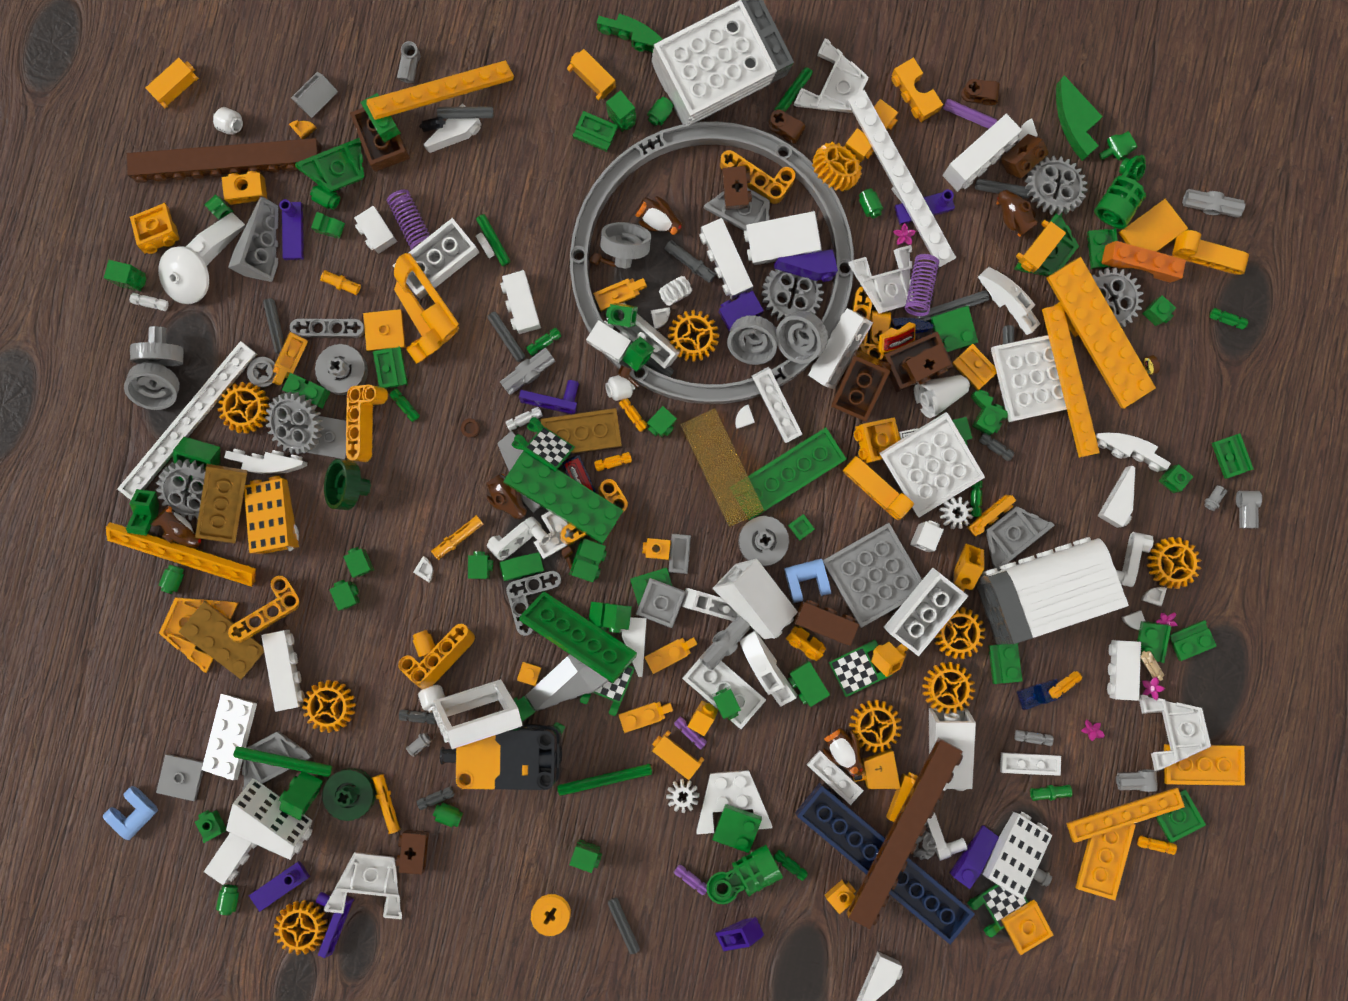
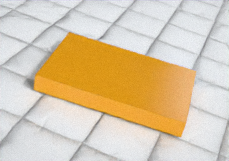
M1164 199L1121 230L1119 235L1126 244L1157 252L1179 234L1187 230L1188 227L1168 201Z

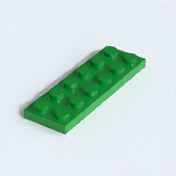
M825 427L731 486L729 490L750 521L846 460V457Z
M524 450L503 481L506 485L602 544L624 511L558 469L554 471Z
M544 591L520 615L519 621L612 683L618 679L637 656V652Z

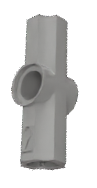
M1188 189L1182 201L1183 206L1203 210V213L1208 215L1223 214L1239 218L1245 209L1244 200L1225 197L1223 193L1217 191L1206 193Z
M544 348L531 359L521 362L515 368V371L502 379L500 383L508 394L511 395L523 385L537 379L542 371L556 361L549 351Z
M737 616L725 630L718 632L713 637L712 645L701 655L700 661L708 669L713 670L725 656L731 655L737 649L738 641L748 632L750 625L744 619Z

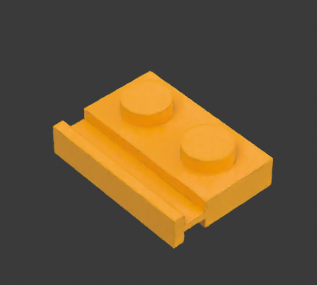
M971 344L952 362L953 366L968 379L977 391L997 374L995 366L974 344Z

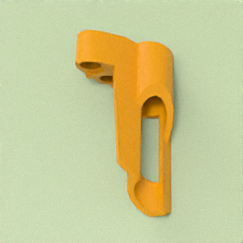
M404 253L398 257L394 267V276L397 280L394 290L422 336L406 347V350L417 364L450 340L458 331L459 323L410 253ZM412 270L435 302L434 305L426 310L422 308L406 284L407 277Z

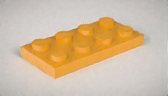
M1164 744V751H1171L1169 744ZM1211 745V747L1164 768V783L1183 785H1245L1244 746Z
M1136 824L1088 839L1076 889L1116 900Z

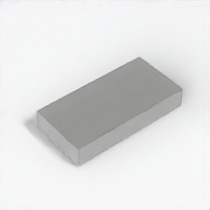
M672 534L668 572L688 574L690 535Z

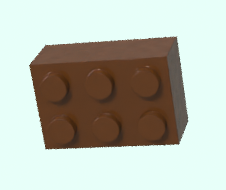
M364 108L350 113L368 162L374 172L410 159L401 134L384 143Z
M938 331L883 356L882 361L891 364L889 376L896 392L913 386L903 363L938 344H941L951 363L947 370L953 367ZM925 364V369L930 368L931 364Z
M856 349L836 391L831 407L867 422L890 373L891 364Z
M806 600V603L800 602L793 624L851 646L859 626L858 623H855V618L844 614L840 617L837 615L838 611L828 607H824V610L818 608L819 604L811 600Z

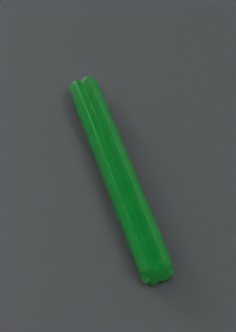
M239 746L235 748L233 757L326 777H329L332 772V766Z
M650 764L560 784L557 786L559 795L562 796L651 775L652 768Z

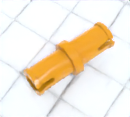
M324 270L321 275L320 281L333 285L338 290L342 289L356 296L360 291L361 284L350 281L343 275L338 276L327 270Z

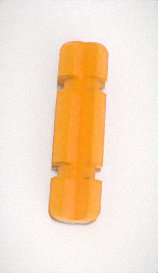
M628 398L619 402V405L622 409H625V413L633 424H636L635 426L640 432L648 427L647 423L641 419L642 417L635 407L631 406Z
M627 452L621 456L616 455L605 458L603 461L602 459L597 460L594 464L596 470L601 471L605 470L604 468L609 469L620 466L622 463H631L632 458L631 454Z
M1073 671L1069 674V677H1065L1057 683L1056 687L1053 686L1049 689V694L1053 699L1059 698L1062 692H1067L1075 686V683H1079L1082 680V676L1078 671Z
M1143 836L1138 837L1137 845L1139 847L1166 852L1172 855L1176 854L1177 845L1174 843Z

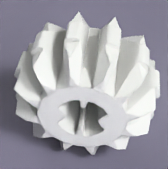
M685 276L676 278L659 290L661 299L669 306L692 292L690 283Z
M952 497L950 498V503L948 501L943 503L946 508H940V511L945 512V514L941 515L940 519H947L943 523L945 526L950 523V529H954L956 526L958 529H962L963 524L969 525L967 519H972L973 516L968 514V512L973 509L972 507L966 508L969 504L968 501L962 503L961 497H958L957 500ZM957 509V512L960 513V516H956L955 518V514L952 513V511Z
M680 779L681 785L674 781L675 789L668 787V791L673 793L666 795L667 799H673L668 805L673 806L676 804L674 808L676 812L679 807H682V813H685L686 806L692 811L693 807L690 803L698 804V801L694 798H698L699 793H693L696 791L697 786L695 785L690 788L692 783L690 780L686 785H684V779ZM679 792L687 793L685 800L679 799Z

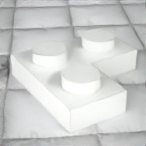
M550 511L541 516L550 531L548 534L550 536L549 542L545 545H541L538 540L534 542L543 559L568 546L560 540V533L568 523ZM566 531L567 533L565 537H570L572 539L573 532L568 533V531Z

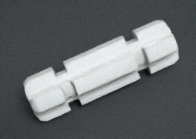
M132 293L129 299L133 304H140L141 306L166 311L169 305L166 300Z
M536 407L531 409V412L527 411L516 416L515 419L506 421L507 428L512 431L517 426L521 427L529 423L532 417L537 419L542 417L540 408Z

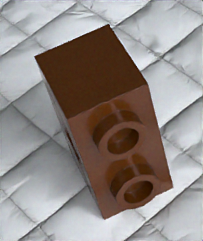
M1027 134L1000 159L1007 173L1022 179L1049 153L1043 139Z
M746 166L722 168L725 210L748 208L749 202H752L751 190H747V183H750V172H746ZM735 184L739 185L740 192H736Z
M941 344L903 363L913 385L918 382L920 385L931 380L929 376L935 373L939 376L947 372V367L951 365ZM930 363L931 367L925 369L924 365Z
M406 829L399 836L398 846L401 847V852L396 860V866L399 867L398 873L422 875L425 872L429 841L428 831ZM411 848H413V852H416L413 856H411L412 853L408 851Z

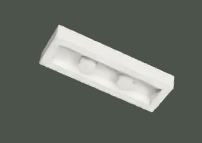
M820 750L807 763L808 767L850 805L864 791Z
M1001 752L1000 772L1061 776V756Z

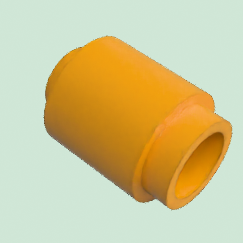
M427 630L413 635L414 640L412 641L418 656L425 658L435 647L431 633L429 634Z

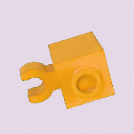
M890 642L878 645L873 651L874 655L871 662L888 677L901 669L906 656L905 651L908 648L903 644L895 648Z

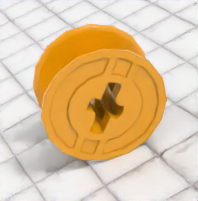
M548 894L539 898L531 911L533 927L538 933L545 936L560 934L567 927L571 917V909L568 902L556 894ZM553 907L556 908L554 917L552 916L551 919L547 921L546 918L548 916V912L550 913Z

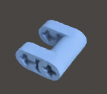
M822 558L784 568L793 603L803 601L799 582L816 578L821 596L831 594Z
M131 786L124 793L125 799L135 808L127 818L113 807H110L103 814L104 820L126 840H130L158 811L157 806L135 786Z

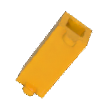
M585 49L581 52H576L572 56L571 64L567 67V70L569 72L573 70L598 94L596 96L598 101L604 99L616 88L615 79Z
M178 58L145 88L166 109L167 105L199 78L193 73L195 69L188 61L184 63Z
M1044 220L1041 225L1045 228L1025 254L1018 253L1016 255V258L1019 259L1018 262L1021 263L1022 268L1026 271L1034 273L1039 269L1066 234L1053 222L1049 223Z
M667 730L662 737L658 736L654 740L652 751L686 779L690 780L701 766L704 758L700 757L699 760L694 758L668 737L671 732Z
M911 772L908 775L902 773L899 781L900 789H896L886 815L888 820L895 821L918 775Z

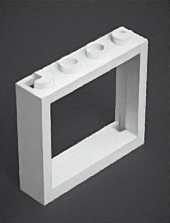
M501 679L433 701L435 708L432 709L434 718L445 743L449 742L452 749L522 726L518 707ZM498 700L504 709L453 727L448 720L449 716Z

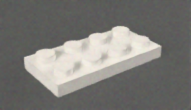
M699 658L682 678L717 709L718 707L712 694L730 686L741 709L738 712L739 715L731 719V721L740 729L745 726L766 701L764 697L722 661L713 670H710Z
M221 694L202 770L231 780H238L243 759L235 758L233 754L237 746L246 748L257 703L228 694Z

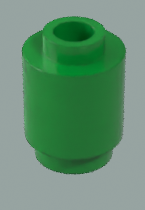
M666 97L658 99L647 113L648 121L654 126H662L673 111V103Z
M315 185L310 192L311 200L326 209L334 210L340 202V196L337 195V192L328 193L319 185Z
M872 188L859 194V202L866 217L873 219L882 214L881 211L884 208L877 193Z
M169 564L168 568H165L158 585L162 587L161 591L173 594V591L178 592L184 577V569Z
M443 802L441 806H436L433 816L436 817V822L449 827H458L463 815L459 808Z
M222 885L216 905V910L220 911L219 914L231 915L232 912H236L239 898L238 886Z

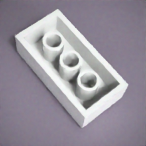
M1006 113L951 162L942 176L957 192L962 188L967 189L977 176L980 177L991 164H995L1001 158L1004 152L1007 153L1020 139L1018 135L1022 129Z
M451 218L409 253L413 256L433 287L436 288L475 257L479 251L455 220ZM412 270L407 277L406 283L421 300L428 292Z
M932 568L886 623L884 628L890 635L919 656L967 599L968 595Z

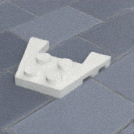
M825 38L817 56L834 63L831 73L819 96L801 88L794 106L852 113L847 100L863 91L869 77L852 61L850 62L842 55L843 53L832 46L831 42Z
M911 245L893 250L899 269L875 276L871 275L866 257L848 262L879 314L904 307L906 304L911 281Z
M1147 695L1139 696L1142 714L1162 712L1171 751L1153 752L1151 754L1155 771L1162 770L1211 747L1202 708L1178 702L1172 703L1160 698L1155 700Z
M749 770L710 773L696 830L697 834L714 833L713 812H722L725 804L742 810L753 809V814L762 816L759 829L772 828L771 821Z
M354 852L324 911L343 913L347 892L386 896L383 917L402 920L395 858L392 856Z

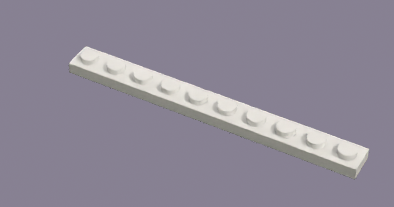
M865 90L849 98L847 103L931 255L939 259L938 268L954 260L956 256Z
M240 341L117 489L130 500L136 489L145 490L173 456V449L183 437L188 438L220 400L221 394H225L226 388H230L257 353Z

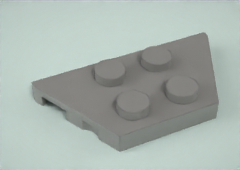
M735 184L736 192H740L739 185ZM751 190L752 202H749L748 208L725 210L723 191L707 202L703 208L745 231L748 224L769 220L770 200Z
M1017 506L1012 508L985 530L993 568L999 570V566L1007 564L1055 525Z
M280 731L247 747L253 750L301 760H308L312 757L309 752ZM243 759L242 775H244V787H242V791L252 778L263 784L289 769Z

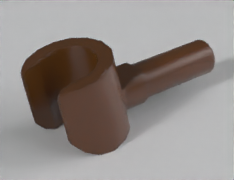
M593 253L589 259V262L595 266H598L601 261L616 267L615 262L603 258L599 253Z
M621 365L618 375L627 379L638 388L640 384L629 376L631 369Z
M568 545L562 549V555L571 569L573 563L570 556L574 552Z

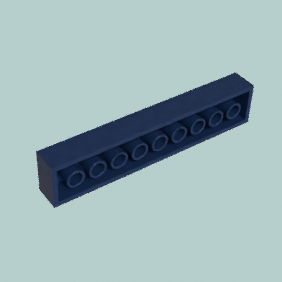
M819 783L795 812L796 816L867 874L885 837ZM908 857L905 870L903 872L900 871L897 877L898 883L894 890H890L889 894L951 945L975 913Z

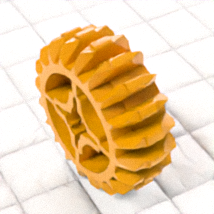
M833 142L830 144L826 143L816 151L812 159V166L815 168L814 173L818 174L817 178L822 179L823 183L828 185V188L833 187L835 191L838 189L840 191L849 190L855 186L862 174V167L859 165L860 161L856 159L857 155H853L851 150H847L846 146L842 147L840 143L836 145Z
M692 310L691 316L685 311V318L678 315L677 318L680 322L673 320L672 324L675 327H669V331L673 333L668 334V338L674 339L670 341V344L676 345L674 348L680 350L679 358L685 354V361H688L689 356H692V362H695L696 356L702 361V354L709 357L710 354L707 350L714 352L715 348L712 345H718V341L714 339L719 338V334L713 333L718 330V326L711 327L715 321L710 320L708 322V314L702 318V311H699L698 316L695 315V310ZM692 322H698L705 326L706 329H697ZM686 324L688 332L678 338L680 328ZM691 329L692 332L698 334L696 338V343L695 340L689 338L691 334ZM709 334L708 343L701 348L699 340ZM681 343H690L695 350L686 349Z
M240 382L239 386L233 384V390L226 388L228 394H221L225 398L224 401H218L219 404L223 405L218 408L219 412H223L219 416L220 419H225L223 424L225 426L229 425V429L232 431L236 429L237 433L243 431L245 434H248L250 430L256 432V426L263 428L261 422H268L264 417L265 415H270L266 412V409L271 408L266 403L270 400L269 397L265 396L266 392L260 390V387L257 385L253 387L252 383L246 385L244 382ZM251 393L255 396L256 400L247 401L243 394ZM236 399V404L234 407H232V404ZM243 405H247L245 412L242 411ZM258 408L256 415L253 416L254 410ZM242 415L247 422L238 423L233 416Z
M1169 537L1168 541L1161 539V544L1155 543L1156 549L1150 550L1153 556L1147 557L1148 560H1152V563L1147 564V567H1152L1153 569L1149 574H1156L1153 580H1160L1159 585H1166L1167 588L1174 587L1175 589H1179L1180 586L1187 587V582L1193 583L1192 577L1199 576L1195 570L1201 569L1200 566H1197V562L1202 561L1201 559H1196L1199 552H1193L1195 546H1188L1189 541H1182L1180 537L1176 539ZM1171 547L1177 548L1176 552H1173L1172 555L1164 554ZM1161 561L1164 563V570L1162 569ZM1177 570L1184 572L1176 579L1171 578L1172 574H1175Z
M961 607L960 611L957 610L934 637L939 638L935 645L942 644L939 651L943 652L946 650V656H950L952 653V658L957 659L958 654L960 659H965V653L968 657H971V650L977 653L978 649L975 646L982 647L983 644L979 642V639H985V636L980 635V632H984L985 628H979L983 621L976 622L979 615L975 614L971 617L973 611L969 609L966 612L965 607ZM963 617L967 621L958 626L951 619ZM946 625H948L947 627L950 630L948 640L945 639L944 635ZM970 626L973 628L972 640L968 637ZM955 628L961 630L962 628V631L960 633L963 638H961L960 636L956 637L957 631ZM960 640L967 646L961 649H955L950 645Z
M941 662V669L934 665L935 672L927 671L931 677H924V680L928 681V685L922 684L923 688H928V691L923 692L924 696L929 695L925 701L927 703L932 702L930 707L932 709L937 707V712L939 713L943 709L944 713L947 714L950 713V709L952 713H957L956 707L960 711H964L962 704L969 706V702L966 701L967 698L974 699L973 696L969 695L970 692H975L974 688H970V685L975 684V682L972 680L968 681L972 675L970 673L965 674L967 669L964 667L960 669V664L957 663L953 667V663L948 662L946 668L945 663ZM953 672L959 678L949 681L944 676V673ZM937 678H939L940 687L934 693V684ZM947 684L952 685V687L950 688L951 693L945 691L947 689ZM963 684L962 694L958 698L957 689ZM948 695L953 700V703L944 704L938 698Z
M326 680L325 684L323 681H320L318 686H312L313 692H306L310 698L303 699L304 702L308 703V705L302 706V709L308 710L303 716H310L307 723L314 722V729L320 725V732H324L326 729L328 733H331L333 729L339 731L340 726L346 727L345 721L350 722L352 720L349 715L355 714V711L350 708L355 707L356 703H350V700H353L355 697L348 696L351 692L350 689L344 691L345 684H341L338 687V681H334L333 684L331 680ZM323 691H333L338 696L332 699L328 695H324ZM317 697L319 698L318 701L320 703V708L318 709V711H316L315 709ZM342 701L343 712L340 715L341 712L338 709V705ZM334 702L329 710H325L328 703ZM328 714L331 718L334 717L336 721L328 722L320 717Z
M870 700L867 701L868 707L861 703L862 711L855 708L854 711L858 714L857 717L854 715L850 717L856 720L855 723H849L850 727H855L853 731L857 734L858 740H860V748L865 745V750L869 751L872 746V752L874 753L877 752V747H879L881 752H884V745L891 749L889 742L891 741L896 744L897 741L894 739V736H901V734L896 732V729H902V726L896 725V723L901 722V718H894L898 715V712L896 710L891 712L893 709L892 705L886 708L885 701H882L880 706L879 700L874 701V706H872ZM875 710L883 711L889 719L878 720ZM869 713L868 723L860 727L863 717ZM874 720L876 723H880V726L877 727V732L873 728L870 729L871 726H874ZM890 725V731L888 735L884 739H882L883 730L889 727ZM872 732L877 742L866 740L862 733Z
M297 900L293 902V905L289 903L286 905V909L283 908L280 911L281 915L276 917L278 923L274 924V928L279 930L274 933V936H280L277 943H284L282 949L289 947V953L295 950L296 955L301 954V952L305 955L309 953V950L315 951L316 946L322 944L321 940H324L326 935L323 932L328 930V927L324 926V924L328 922V919H322L325 912H318L320 906L313 908V902L307 905L306 900L301 901V903ZM299 913L296 921L287 923L291 914ZM308 916L313 920L314 923L308 920ZM315 932L312 940L303 942L306 934Z

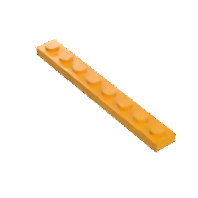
M505 60L367 99V106L374 119L377 120L513 80L514 75Z
M1062 305L1044 308L1042 312L1078 456L1080 458L1100 453L1064 308Z
M109 522L106 526L107 541L252 587L255 583L256 569L175 542L170 543L167 540L149 534L145 536L127 533L126 527Z

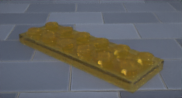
M714 408L680 424L728 526L731 527L763 512L764 509L716 409Z

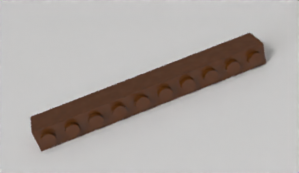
M316 138L126 153L127 173L135 182L145 183L147 180L165 181L167 178L183 180L185 177L203 178L205 175L221 177L222 174L232 173L241 175V173L257 171L258 173L260 171L275 173L282 169L296 171L298 170L295 166L296 162L321 153V144Z
M938 737L847 911L849 919L868 929L878 922L880 917L878 913L881 907L887 905L890 890L895 889L900 871L903 872L905 870L909 854H913L916 849V840L924 834L927 819H931L934 815V806L937 800L940 801L942 799L946 783L949 784L951 782L955 766H959L963 759V755H961L963 751L960 748Z

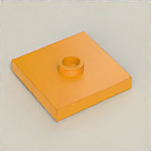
M401 309L363 313L366 350L368 352L397 348L399 346L406 348Z
M1035 900L1030 901L1001 919L1020 955L1053 936Z

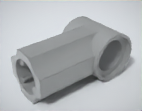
M407 41L401 46L402 55L397 79L405 83H414L417 64L421 54L415 43ZM409 50H415L412 56H407Z
M1260 491L1237 492L1236 505L1239 507L1240 528H1259L1258 508L1262 504Z
M1138 770V772L1117 773L1116 784L1119 790L1158 791L1157 771Z

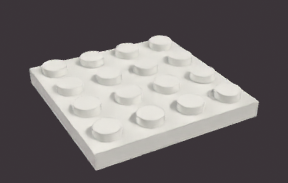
M1048 335L991 348L1009 422L1067 410Z
M947 412L879 453L904 495L914 503L912 508L918 517H921L985 478Z

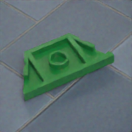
M360 138L354 139L296 162L295 166L328 193L334 192L364 178V168L362 167L363 154H361L362 143Z
M1056 212L1050 222H1053L1066 234L1033 274L1050 276L1064 267L1079 247L1076 239L1071 234L1072 231L1069 226H1066L1062 213L1058 215ZM1019 262L1014 268L1017 271L1032 273L1023 269Z

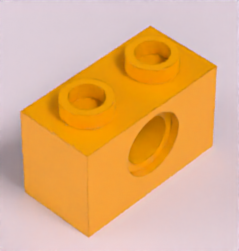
M249 171L243 175L232 173L228 174L227 177H222L224 200L230 205L256 202L260 197L267 199L265 178L257 171ZM244 184H248L245 190H241Z

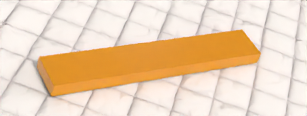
M1173 788L1066 824L1072 842L1076 843L1184 808L1185 806L1179 789Z

